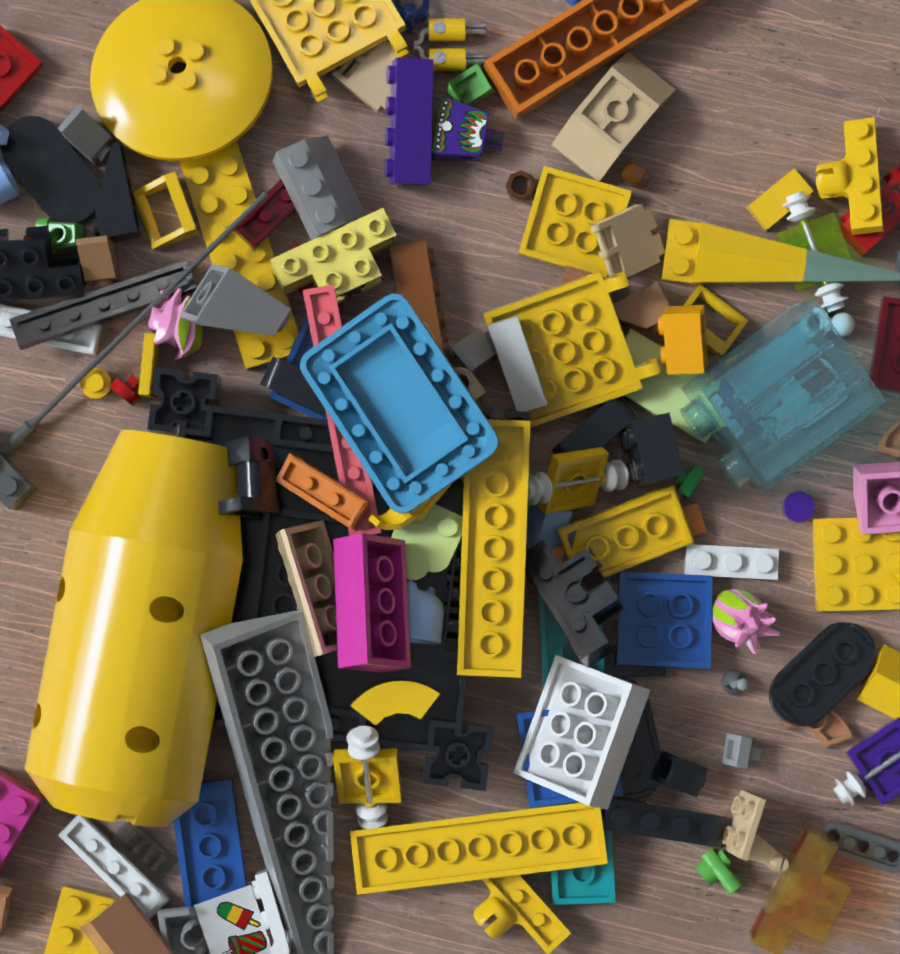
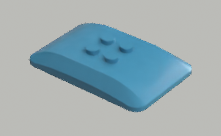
M389 294L302 356L300 361L302 374L388 506L397 513L413 511L490 458L497 451L499 439L495 430L411 304L402 295Z

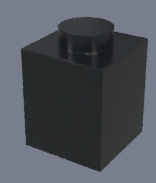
M662 751L652 780L669 788L698 797L700 790L705 784L708 768Z

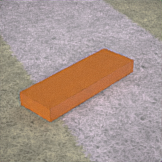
M289 453L276 477L277 483L351 530L356 529L370 504L369 500L294 453Z

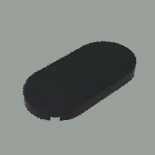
M25 116L11 123L7 128L9 131L7 144L1 145L2 156L50 218H54L56 222L81 224L89 220L95 214L100 184L58 129L50 121L39 116Z
M850 622L833 623L823 629L773 678L769 689V700L775 714L782 721L799 727L812 725L825 717L873 669L876 659V648L874 640L868 631L860 625Z
M618 677V678H622V679H624V680H626V681H629V682H631V683H634V684L639 685L636 681H633V680H631V679H628V678H625V677ZM649 697L647 698L648 700L646 701L621 771L624 795L620 797L627 800L646 798L659 786L658 782L652 780L661 757V750Z

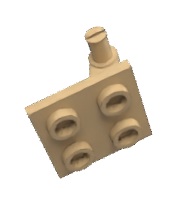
M741 790L739 796H736L732 803L731 812L733 816L730 826H727L723 833V850L742 860H752L765 864L773 871H786L789 867L788 860L756 834L766 800Z

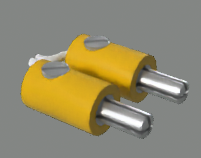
M429 18V28L423 29L419 39L414 41V50L419 51L421 59H433V72L466 71V65H475L476 63L484 65V62L487 60L486 54H466V48L429 49V58L424 55V50L418 45L422 43L426 33H429V42L465 41L466 35H485L487 32L486 24H465V18Z

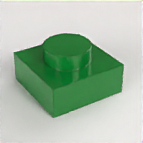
M693 465L690 470L684 468V475L675 481L679 485L676 492L684 499L690 496L706 472L697 465Z

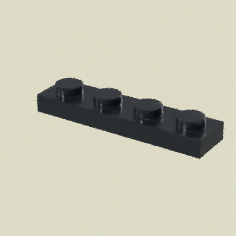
M613 798L608 810L602 809L601 812L603 830L711 847H722L726 820L724 816Z

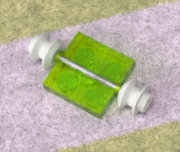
M801 191L786 197L787 203L782 205V207L789 208L791 211L787 220L798 222V226L775 234L778 242L852 261L835 212L811 221L808 217H811L816 210V207L808 206L807 200L811 195L805 196L804 192ZM793 282L796 292L817 284L823 286L817 290L815 296L822 297L824 303L820 308L826 307L828 313L845 307L843 301L849 299V297L841 296L840 290L844 286L842 283Z

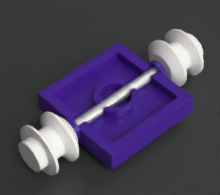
M894 718L845 752L859 774L857 776L855 773L847 771V779L841 782L835 779L837 786L833 790L843 804L849 802L854 806L853 798L857 795L865 798L866 785H868L881 805H884L900 794V719Z

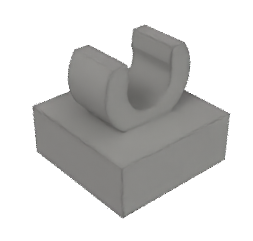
M727 733L722 763L747 769L749 760L760 761L762 749L751 746V737Z

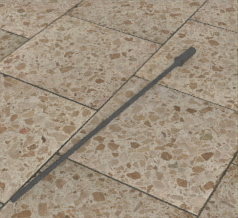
M264 191L36 417L28 421L25 420L24 424L0 447L2 454L9 457L33 432L35 433L39 422L152 311V307H156L269 195Z

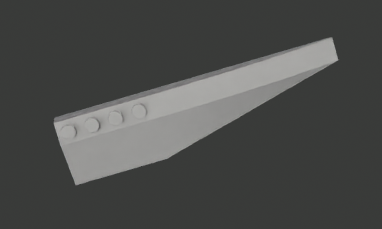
M302 610L230 623L200 636L268 875L294 954H334V933L332 932L334 906L331 904V889H334V876L331 874V862L334 861L333 812L331 811V796H333V783L331 782V766H333L331 738H333V726Z

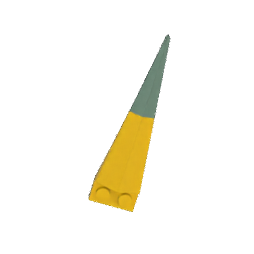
M669 219L661 281L688 285L777 282H900V273L704 222L698 223Z

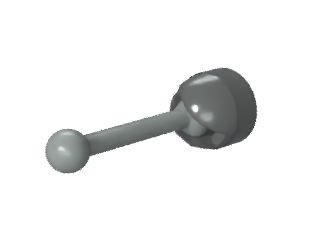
M730 670L722 676L721 686L726 693L738 695L749 688V681L742 672Z

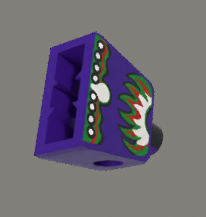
M442 97L432 149V160L481 161L484 147L502 150L505 132L487 129L489 113L453 99Z

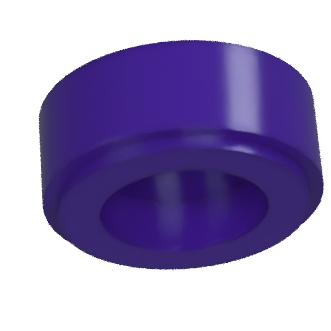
M802 491L790 493L782 503V511L785 517L797 523L808 520L813 515L815 508L811 496Z

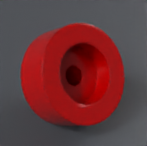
M133 374L125 383L116 378L110 385V388L132 406L141 398L134 392L139 386L140 380Z

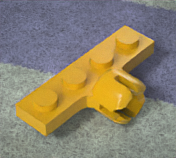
M875 117L844 121L845 157L839 161L823 162L816 166L818 194L822 199L837 197L849 199L852 235L882 232L884 229Z
M521 875L481 879L488 886L491 893L474 910L473 916L479 926L493 914L497 917L485 929V932L491 938L498 939L513 925L520 924L541 948L549 954L571 934L569 929Z

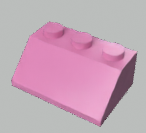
M900 462L853 465V495L860 533L900 532Z

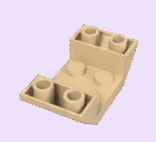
M627 52L609 69L575 110L551 146L590 178L600 182L653 114H657L672 96L675 89L630 52Z

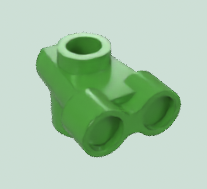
M39 218L36 221L35 227L49 226L53 254L58 249L69 248L77 250L76 239L86 238V232L80 223L56 222L54 218Z
M711 848L701 856L703 860L695 866L710 886L719 880L729 895L745 884L737 873H734L730 868L733 862L722 849L717 852L714 848Z

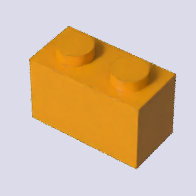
M704 305L667 306L662 316H659L658 319L659 334L664 335L665 346L661 347V363L666 365L667 375L704 374L709 365Z

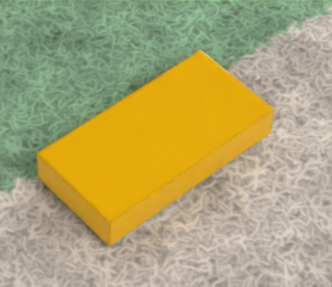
M794 168L747 206L746 209L766 232L790 212L789 208L782 207V205L787 203L786 197L801 191L807 196L811 195L814 191Z
M144 333L138 395L143 398L155 397L152 389L155 367H158L160 344L157 345L154 342L156 334Z

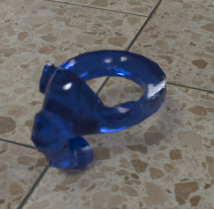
M391 0L406 25L407 30L404 31L406 33H411L418 23L425 22L429 17L430 0H422L423 4L419 9L413 3H407L403 8L399 0Z

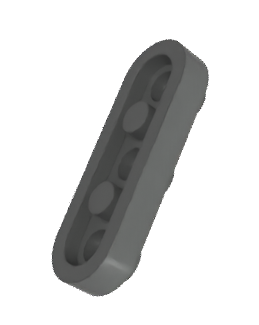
M835 820L827 821L819 828L817 834L818 842L826 852L889 873H900V841ZM831 831L838 832L836 840H828V834ZM860 841L868 842L865 850L857 848ZM890 851H897L895 859L889 860L887 858Z

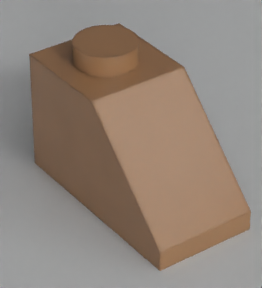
M108 236L76 239L81 267L87 284L94 286V289L97 290L112 285V283L120 282L117 246Z
M658 282L613 303L620 325L641 332L651 329L653 333L659 332V316H662L667 306H670Z

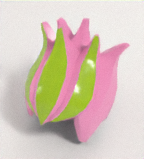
M181 288L177 289L171 299L167 296L160 303L159 308L152 307L151 317L148 322L149 329L156 334L154 342L157 345L166 342L179 349L174 358L175 361L195 353L201 347L203 339L202 325L179 317L191 298L187 296L181 303Z
M736 588L724 590L718 595L713 606V624L720 636L729 641L736 642V647L744 644L749 647L753 654H757V647L760 648L758 638L780 635V632L769 627L777 619L773 614L766 612L768 603L762 604L759 597L754 593Z

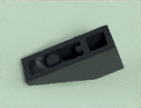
M119 141L112 143L95 205L96 218L92 219L95 236H108L112 242L142 237L125 154Z

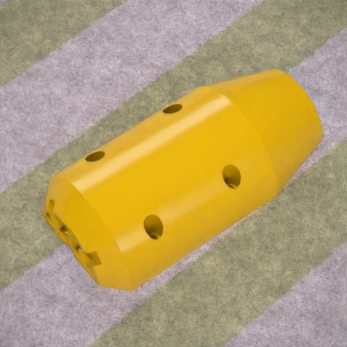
M121 430L69 530L24 767L47 801L58 810L109 822H115L118 819L131 822L137 826L167 827L199 800L217 702V694L200 635L231 623L243 562L240 517L219 514V501L238 497L236 467L228 465L227 447L164 434Z

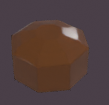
M628 162L621 173V177L630 186L645 189L652 178V174L642 166Z
M520 170L510 174L505 188L510 199L521 203L532 198L536 183L532 174Z

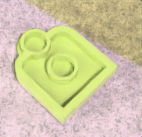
M434 504L421 521L416 518L408 525L394 530L391 538L405 540L407 579L419 580L428 571L437 573L447 568L462 537V516Z

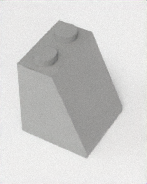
M212 264L179 317L202 326L274 336L276 332L282 331L289 319L287 315L291 309L231 268Z

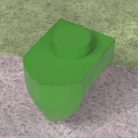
M478 63L454 79H450L447 83L448 98L471 107L495 91L482 66Z

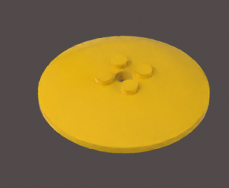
M140 0L123 11L103 34L93 56L90 75L91 92L96 110L103 123L128 148L158 160H195L215 154L229 147L253 126L262 113L271 91L273 62L270 47L260 25L245 8L233 0ZM175 63H186V68L183 72L179 74L171 72V68Z

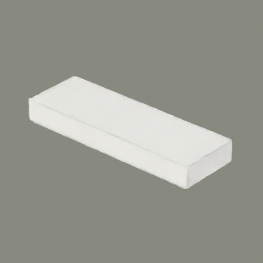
M517 315L488 325L516 410L526 412L547 405L548 402L519 316Z

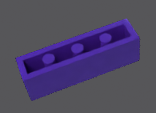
M395 58L392 60V65L387 66L386 82L391 84V97L387 96L386 115H390V128H386L385 145L390 146V158L385 159L384 174L385 177H389V185L426 186L431 184L433 59Z

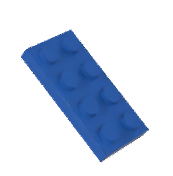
M233 778L204 782L201 784L198 802L174 820L185 907L190 906L195 908L194 905L247 886Z

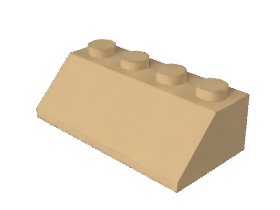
M321 520L282 529L275 534L279 545V552L285 564L288 581L296 600L297 610L303 611L314 656L336 651L338 649L334 553L324 521Z

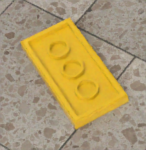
M673 484L575 521L572 525L570 523L557 528L568 559L585 548L589 552L590 546L596 557L592 555L591 557L593 560H599L602 564L599 570L604 578L695 543ZM576 531L573 547L571 549V546L568 541L569 533Z

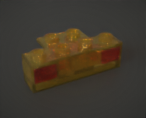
M807 823L805 824L787 858L789 862L788 869L783 872L780 871L749 930L752 943L774 954H782L794 929L824 943L852 890V887L848 885L849 881L847 878L827 868L839 846L833 836Z

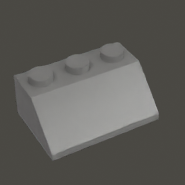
M328 135L304 139L276 152L273 163L311 240L367 215Z

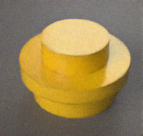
M93 368L80 381L81 390L92 399L103 398L111 390V378L106 371L100 368Z

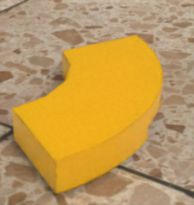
M391 681L367 690L353 702L351 707L374 725H377L385 717L396 713L410 714L421 719L440 693L417 682Z

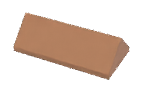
M128 892L80 927L100 954H175Z

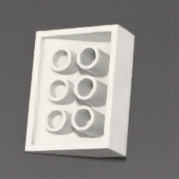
M555 655L513 773L585 805L608 810L650 689ZM550 709L548 716L541 717L543 710ZM527 754H529L530 762L528 772L524 771Z

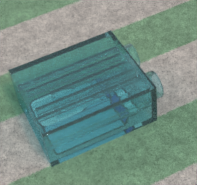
M804 300L792 305L707 368L704 374H699L684 385L681 389L690 402L681 408L680 412L699 438L704 439L709 434H714L726 451L716 459V463L724 476L736 489H740L748 483L752 488L767 492L887 401L816 300Z

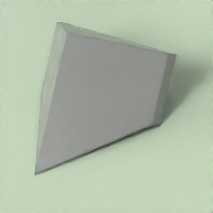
M189 906L158 910L160 934L175 954H205L208 946L195 908Z

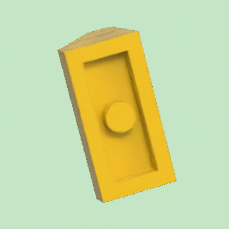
M176 172L166 174L132 192L153 250L199 235ZM168 188L182 228L161 238L146 196Z
M699 284L683 306L692 305L695 299L699 297L736 325L725 342L706 328L708 352L717 359H720L749 320L705 286Z

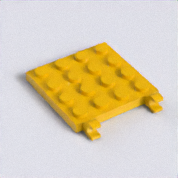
M249 0L298 87L300 88L308 84L318 104L329 98L319 77L388 40L397 58L409 55L408 46L400 34L407 30L406 25L391 0Z
M598 271L484 312L483 316L487 326L517 315L519 316L548 402L545 406L526 411L531 413V427L643 389L641 379L660 373L656 358L635 366L611 300L610 292L629 286L625 271L614 274L604 279L602 272Z

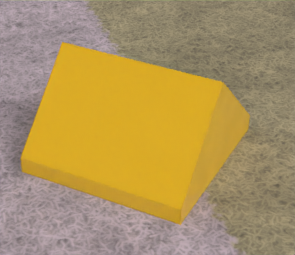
M882 644L876 656L874 667L866 676L856 700L893 719H900V652Z

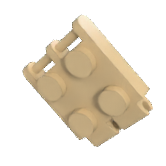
M385 41L344 63L338 70L334 69L330 75L376 113H379L381 109L386 112L387 96L391 97V84L386 82L387 66L392 65V60L397 57L390 43ZM353 60H355L356 63L347 72V74L343 76L342 74L344 73V71L353 62Z
M635 204L590 226L591 231L596 233L601 249L598 253L600 259L604 258L609 277L625 271L628 278L660 262L659 256L665 253L660 233H651V230L657 227L651 206L643 207V204Z

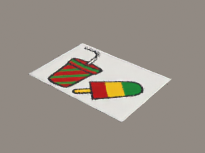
M251 885L194 905L210 954H271V944Z

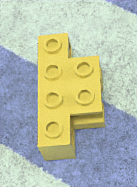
M384 208L377 209V211L270 259L271 268L284 295L310 283H313L315 288L334 284L337 303L339 304L345 301V293L358 287L363 293L381 285L380 277L382 275L372 255L395 245L397 235Z

